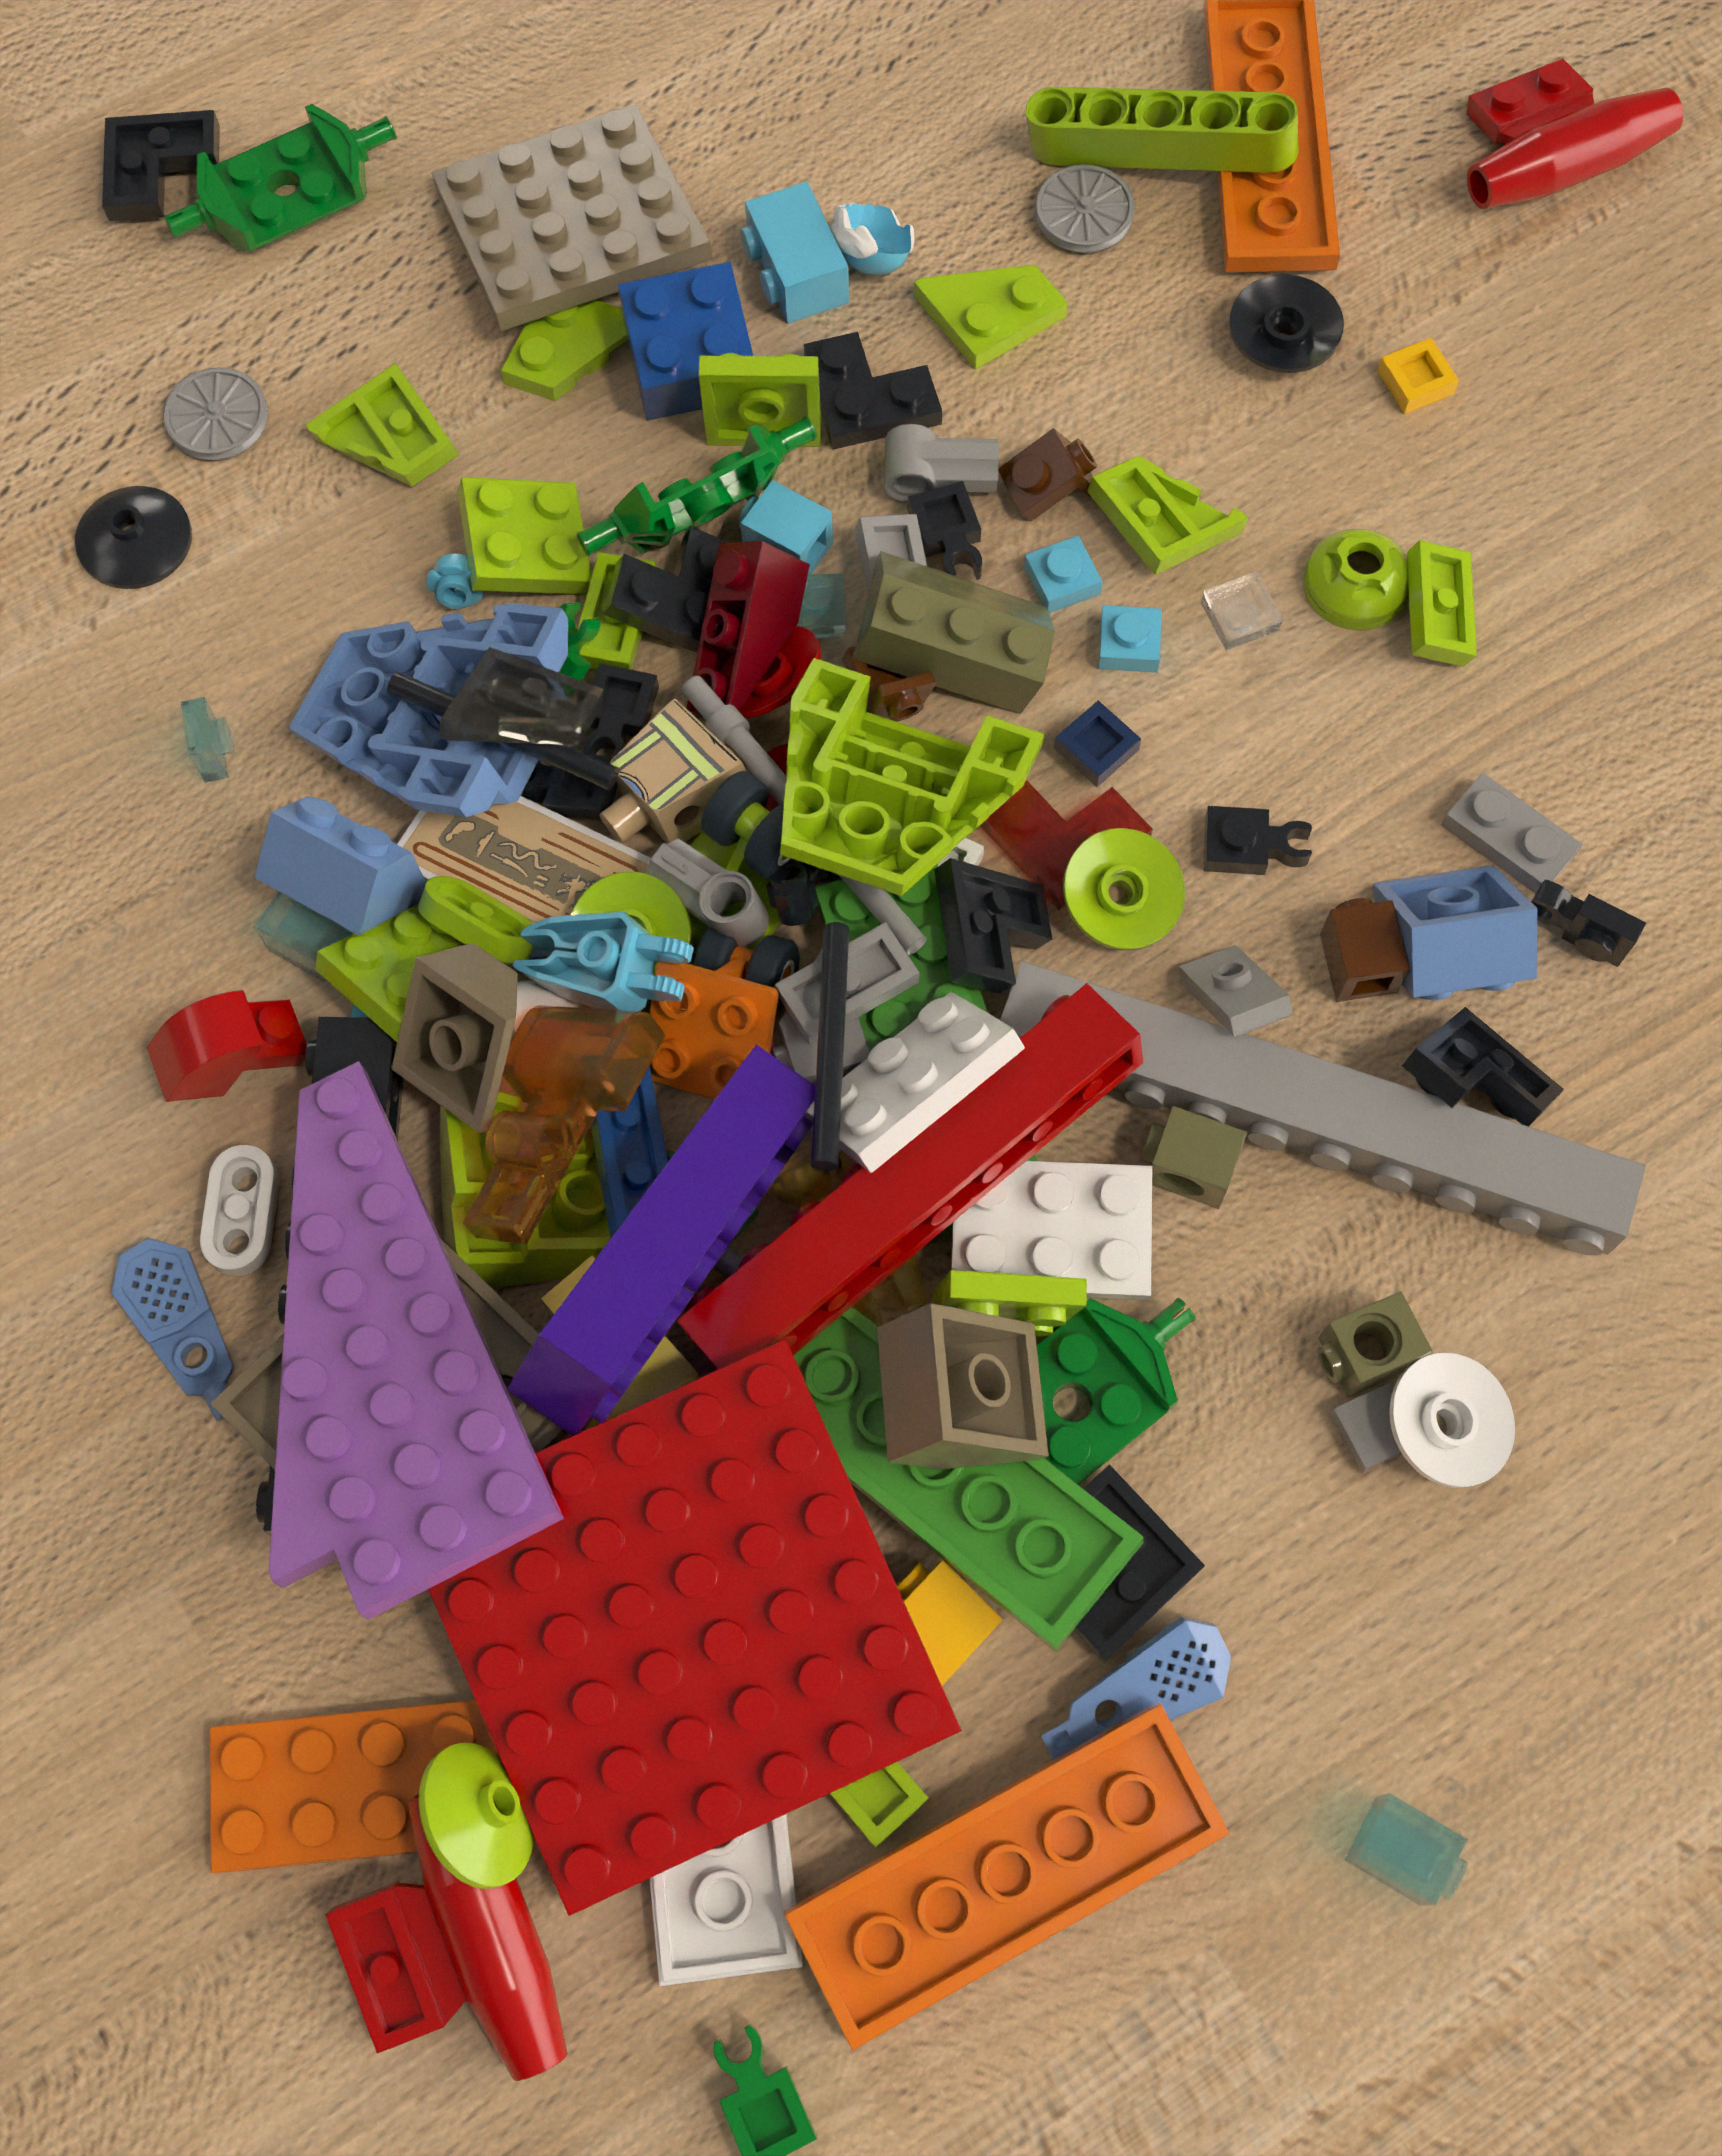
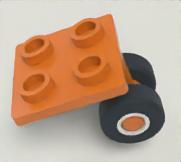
M709 926L699 942L693 965L658 962L655 976L671 977L683 983L685 988L681 1001H651L644 1058L648 1057L652 1081L715 1100L756 1044L770 1054L775 1015L784 1008V1005L778 998L779 993L775 988V984L799 971L800 954L797 944L792 940L768 935L758 943L754 950L739 946L733 937L720 934Z

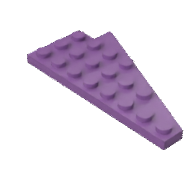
M358 1061L299 1090L269 1574L271 1580L283 1589L338 1560L358 1613L369 1620L564 1519L369 1075Z

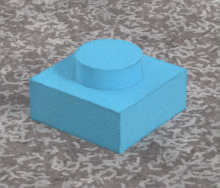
M1079 535L1025 554L1024 569L1042 605L1047 607L1049 613L1101 594L1103 582Z
M1103 605L1100 619L1098 669L1157 673L1160 662L1162 609Z

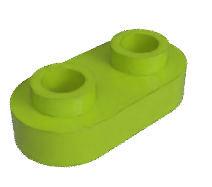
M436 876L426 882L418 909L432 929L441 934L450 935L464 944L474 943L507 966L513 965L514 960L529 959L534 946L521 937L522 930L533 924L528 918L464 880L449 876Z

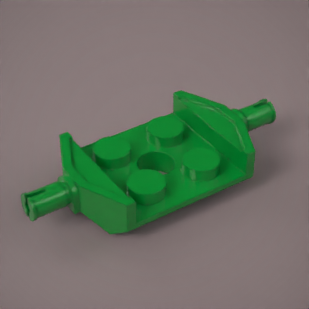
M314 104L307 105L305 110L310 123L215 165H212L205 151L197 154V194L199 198L194 199L195 204H190L173 213L163 215L175 239L206 224L210 232L216 230L238 250L252 251L364 200L367 194L364 163L369 161L367 150L369 151L397 139L392 123L387 116H384L382 119L359 130H356V128L350 129L346 123ZM281 186H298L295 192L287 196H279L274 193Z
M804 416L803 419L777 432L774 430L769 431V429L757 424L753 425L747 430L749 434L742 453L734 452L720 459L710 467L711 475L691 484L688 478L674 482L658 494L657 497L660 501L656 503L644 482L636 485L615 506L613 512L608 514V519L577 533L582 549L587 556H590L599 549L619 540L621 545L627 542L638 552L644 554L647 553V548L653 545H659L661 548L666 547L670 544L671 538L675 534L691 526L696 527L712 521L743 499L749 501L754 496L759 497L762 490H765L774 479L778 466L785 461L787 454L810 441L816 440L817 434L813 424L807 416Z
M1089 1298L1086 1302V1307L1068 1320L1065 1325L1055 1330L1053 1335L1048 1336L1037 1345L1048 1457H1045V1459L1077 1485H1080L1175 1407L1178 1399L1164 1354L1165 1342L1196 1320L1190 1308L1176 1319H1173L1186 1306L1182 1299L1176 1298L1172 1304L1155 1316L1149 1323L1147 1321L1141 1323L1130 1316ZM1067 1388L1082 1391L1090 1401L1091 1410L1089 1415L1077 1422L1062 1419L1053 1407V1398L1059 1391Z

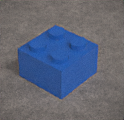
M731 262L618 284L623 321L646 420L703 409L699 383L700 355L720 356L726 353H734L741 356H753Z

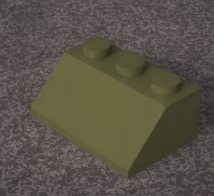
M880 551L877 556L852 659L907 677L932 672L936 681L935 686L1021 714L1044 684L1055 629L1048 609L1045 606Z

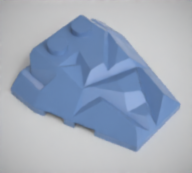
M509 603L494 606L493 614L495 617L492 619L467 623L462 614L458 612L442 615L441 623L444 627L416 632L410 622L407 621L341 633L291 722L289 729L298 739L417 810L469 817L488 811L492 804L516 802L524 790L538 759L388 694V683L391 676L396 671H399L550 737L567 704V688L558 673L568 656V617L562 608Z

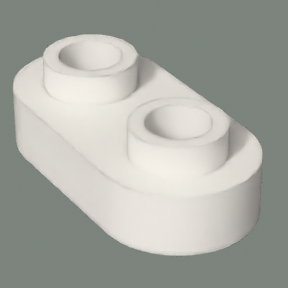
M237 1145L228 1148L215 1159L209 1172L200 1234V1247L204 1257L218 1271L230 1276H243L257 1270L268 1258L272 1245L280 1176L277 1167L268 1155L255 1146ZM256 1175L257 1183L251 1190L245 1192L238 1190L239 1183L245 1176ZM240 1236L249 1237L248 1246L243 1252L238 1254L230 1253V1245L234 1239Z

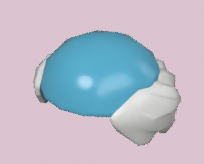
M855 202L850 204L843 203L835 209L831 231L848 265L863 274L882 276L897 270L905 264L909 253L912 252L914 247V228L910 224H906L904 227L901 226L892 209L881 205L874 207L873 204L862 205Z

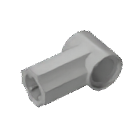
M906 424L891 429L885 438V492L891 499L903 503H908V496L963 481L967 492H997L998 439L936 438V434L931 429L922 425Z
M679 838L668 844L663 843L650 859V867L647 874L657 877L669 885L679 895L687 912L720 934L733 937L737 944L743 947L756 943L764 935L768 928L769 915L766 906L751 881L745 875L736 871H727ZM738 902H746L743 909L737 914L723 917L725 911L731 905Z

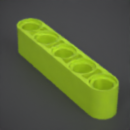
M1048 87L1035 92L1026 104V119L1032 152L1037 160L1048 165L1073 166L1088 164L1117 168L1272 173L1280 172L1290 167L1296 161L1299 154L1297 105L1291 97L1277 92Z

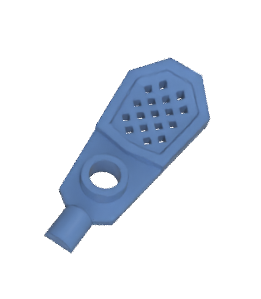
M147 1238L119 1254L111 1293L187 1396H203L216 1421H219L224 1417L210 1403L228 1387L227 1381L234 1370V1366L191 1253L187 1249ZM198 1347L206 1348V1361L198 1368H188L186 1359L190 1351Z
M1180 1617L1125 1657V1662L1070 1701L1068 1720L1041 1734V1738L1051 1757L1055 1759L1155 1702L1162 1704L1167 1716L1171 1720L1224 1697L1231 1655L1218 1628L1210 1622ZM1105 1700L1115 1701V1712L1110 1718L1106 1720L1095 1719V1710L1101 1702Z

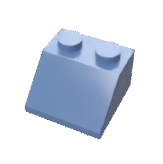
M308 796L271 812L254 876L255 879L357 935L365 933L418 904L426 884L412 852L391 842L390 837L385 832L374 827L362 826L338 813L337 808L333 804Z
M1494 865L1373 883L1375 903L1393 900L1410 971L1402 985L1413 998L1441 1000L1452 996L1454 991L1474 988L1499 991L1511 988L1515 982L1537 979V907Z

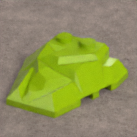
M813 658L791 697L780 854L902 896L1024 786L1042 747L1045 734L986 715L972 745L968 746L866 712L871 677Z

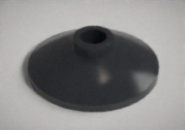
M1280 274L1256 280L1239 293L1231 309L1229 328L1233 342L1238 350L1254 364L1274 372L1297 373L1321 365L1334 354L1342 338L1344 319L1338 302L1323 286L1305 277Z
M148 486L124 487L100 497L85 511L78 523L75 534L76 553L85 570L97 581L120 589L147 587L165 579L182 564L189 552L192 541L191 522L181 503L167 492ZM129 525H133V526L130 527L129 529L123 530L125 527H127V526H129Z

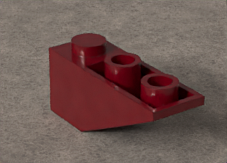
M764 541L719 543L693 677L701 676L725 705H734L739 712L799 622L810 564ZM688 700L686 709L698 720H705Z

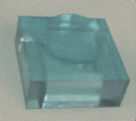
M844 573L808 575L799 622L796 626L809 629L816 638L846 637Z
M205 697L182 701L181 708L188 754L206 783L229 778L225 755L234 753V743L226 718L217 719Z

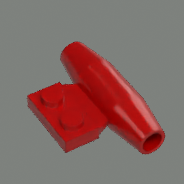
M1563 58L1469 95L1466 114L1495 145L1499 143H1504L1505 145L1469 167L1467 172L1468 191L1473 202L1479 208L1488 209L1546 197L1623 166L1681 128L1683 123L1681 101L1676 92L1671 88H1661L1605 99L1594 104L1593 88Z
M419 1794L408 1800V1806L424 1885L396 1881L334 1906L325 1914L376 2053H381L444 2028L467 2001L514 2081H521L534 2077L560 2063L566 2058L568 2052L550 1964L519 1882L515 1878L498 1888L480 1889L469 1886L454 1877L441 1864L428 1843L421 1823Z

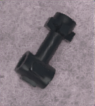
M799 861V863H787L769 877L770 881L766 888L770 906L776 908L779 922L787 926H797L809 922L815 916V907L819 903L815 884L820 878L829 879L833 872Z

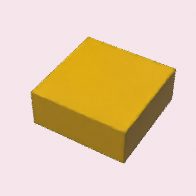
M1432 337L1381 357L1377 369L1378 374L1404 414L1454 395L1459 379Z

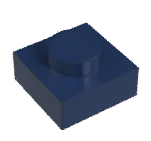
M1098 700L1055 737L1054 749L1095 787H1098L1139 751L1141 738Z

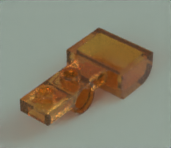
M538 1005L527 1012L510 1041L502 1076L523 1102L528 1103L524 1112L505 1110L498 1113L488 1127L486 1151L494 1167L463 1221V1224L476 1238L527 1245L598 1111L625 1112L665 1037V1033L650 1014L641 1011Z

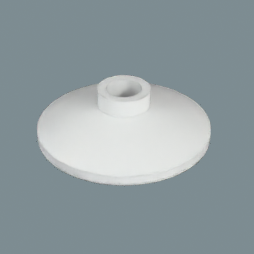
M1436 1353L1412 1363L1398 1378L1390 1400L1389 1415L1391 1429L1402 1455L1418 1473L1442 1486L1466 1488L1488 1481L1503 1468L1513 1448L1515 1420L1512 1406L1505 1390L1488 1369L1477 1361L1460 1354ZM1436 1414L1445 1420L1447 1426L1446 1434L1440 1430Z

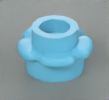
M448 554L440 557L434 565V570H431L427 575L426 586L428 590L434 592V598L448 608L462 609L472 606L483 597V591L472 590L471 570L465 555Z

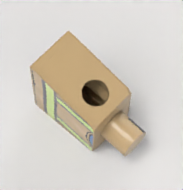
M675 698L611 760L610 764L619 767L616 784L622 797L602 811L599 816L610 833L620 843L625 842L647 824L667 844L676 838L685 842L702 832L701 818L703 811L719 786L733 774L746 770L743 762Z

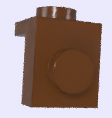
M1052 428L998 468V472L1021 515L1029 521H1033L1077 488L1091 497L1087 491L1093 476L1091 472L1097 468V464L1090 451L1080 439L1077 438L1070 442L1056 429Z
M855 646L847 648L842 657L845 668L871 677L866 712L884 718L889 717L893 721H902L918 714L924 708L923 704L936 685L932 672L907 677L852 659Z

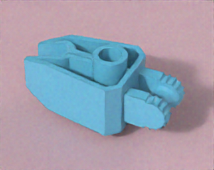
M625 912L556 916L534 923L521 932V937L535 948L550 951L552 954L546 959L514 960L513 967L541 987L562 998L631 1018L645 1008L647 999L666 1000L669 1002L682 1000L685 988L683 983L667 976H653L656 961L675 964L689 963L694 947L689 945L688 942L675 938L652 936Z

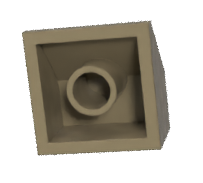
M470 943L415 958L392 1070L478 1133H482L490 1129L516 1021L518 973L476 944Z
M929 1303L877 1327L888 1462L942 1470L1040 1460L1048 1457L1034 1323Z

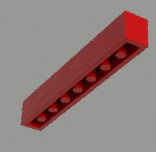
M1088 983L1071 996L1063 995L1057 998L1045 1010L1040 1022L1023 1036L1018 1035L1025 1049L875 1171L870 1173L860 1164H855L845 1174L841 1185L821 1202L813 1201L800 1209L793 1217L790 1227L770 1244H760L749 1251L741 1260L738 1270L718 1287L711 1286L698 1293L688 1304L686 1313L677 1319L690 1342L715 1371L784 1339L787 1340L793 1355H795L1143 1064L1140 1033Z

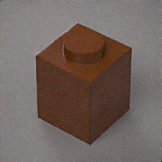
M1356 898L1345 901L1335 909L1330 910L1320 937L1336 1002L1398 993L1410 971L1393 900L1372 903L1367 898Z

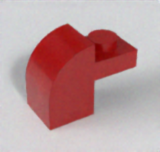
M238 990L202 999L178 1011L160 1027L146 1048L166 1102L224 1096L243 1071L300 1066L305 1060L307 1043L290 999L248 1002L244 990Z

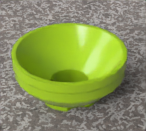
M1368 529L1338 531L1320 542L1307 562L1303 576L1307 600L1316 613L1337 627L1363 631L1379 628L1395 619L1409 599L1407 555L1391 538L1379 532ZM1357 551L1370 552L1378 558L1381 569L1372 574L1358 573L1350 567L1347 557Z

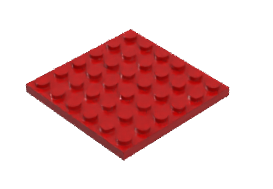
M786 1339L613 1417L603 1424L600 1423L535 1453L564 1519L428 1589L508 1777L519 1796L521 1807L568 1916L962 1731Z

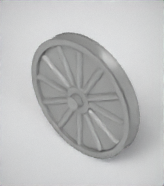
M1073 165L1056 171L1040 186L1036 196L1035 217L1041 232L1055 245L1073 252L1091 253L1108 249L1126 236L1132 226L1135 201L1128 184L1111 170L1096 165Z
M208 368L187 376L172 389L164 405L163 419L171 440L181 451L202 460H223L243 453L257 442L264 432L268 421V406L261 388L250 376L231 368Z

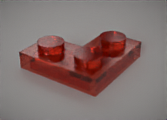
M1027 780L1021 789L980 825L1032 882L1043 885L1046 898L1058 910L1066 905L1063 895V878L1066 866L1075 850L1084 841L1099 832L1115 828L1134 829L1150 836L1153 831L1152 827L1113 787L1066 822Z

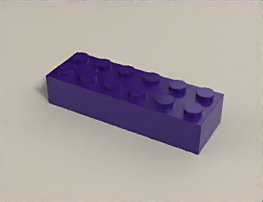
M756 1044L540 1332L507 1390L572 1436L580 1433L590 1417L603 1424L812 1128L814 1117L807 1111L815 1100V1085Z

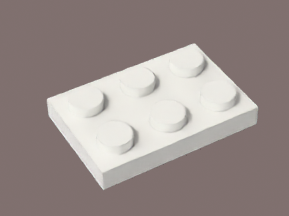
M952 991L944 997L928 1003L920 1011L916 1020L896 1036L878 1043L870 1051L865 1061L842 1078L839 1149L870 1173L875 1171L1025 1049L1015 1030ZM814 1102L812 1103V1105L810 1106V1108H809L808 1111H807V1112H808L810 1115H812L813 1117H814Z
M1026 1161L952 1224L951 1270L1087 1279V1298L1149 1300L1151 1297L1152 1166Z

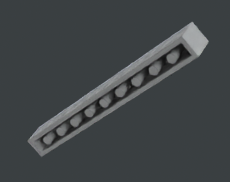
M1021 961L1015 977L1016 984L1011 988L1000 1021L1012 1027L1017 1035L1023 1036L1041 1021L1045 1010L1053 1001L1063 995L1071 996L1088 983L1141 1035L1143 1064L1113 1088V1090L1125 1093L1126 1099L1137 1106L1154 1110L1160 1109L1162 1106L1172 1109V1106L1193 1112L1247 1131L1248 1139L1260 1147L1270 1150H1284L1287 1147L1310 1155L1313 1163L1325 1169L1345 1171L1350 1168L1373 1176V1181L1385 1189L1397 1192H1408L1413 1189L1436 1197L1435 1201L1440 1206L1448 1210L1460 1213H1471L1475 1210L1499 1218V1223L1511 1231L1522 1234L1541 1232L1562 1239V1244L1566 1248L1580 1254L1600 1255L1604 1253L1608 1255L1628 1235L1646 1167L1644 1164L1461 1104L1451 1108L1439 1097L1247 1034L1233 1037L1223 1026Z

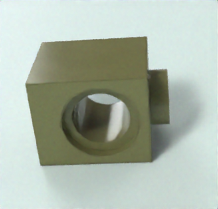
M1172 1106L1166 1126L1153 1122L1140 1159L1152 1163V1186L1219 1209L1228 1190L1247 1131Z
M1402 1291L1329 1322L1318 1337L1321 1346L1317 1348L1318 1357L1326 1375L1334 1384L1341 1382L1348 1397L1402 1374L1412 1363L1430 1355L1433 1351ZM1368 1334L1376 1338L1382 1346L1383 1359L1375 1361L1361 1356L1354 1346V1335Z

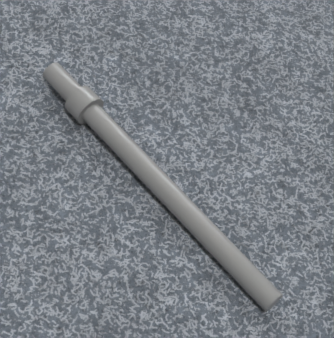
M694 676L684 684L682 693L707 721L706 728L735 753L753 776L767 786L769 794L778 805L784 804L786 775L748 732L750 728L749 722L734 705H725L701 676ZM839 875L880 924L887 923L907 955L917 952L925 944L927 938L886 890Z

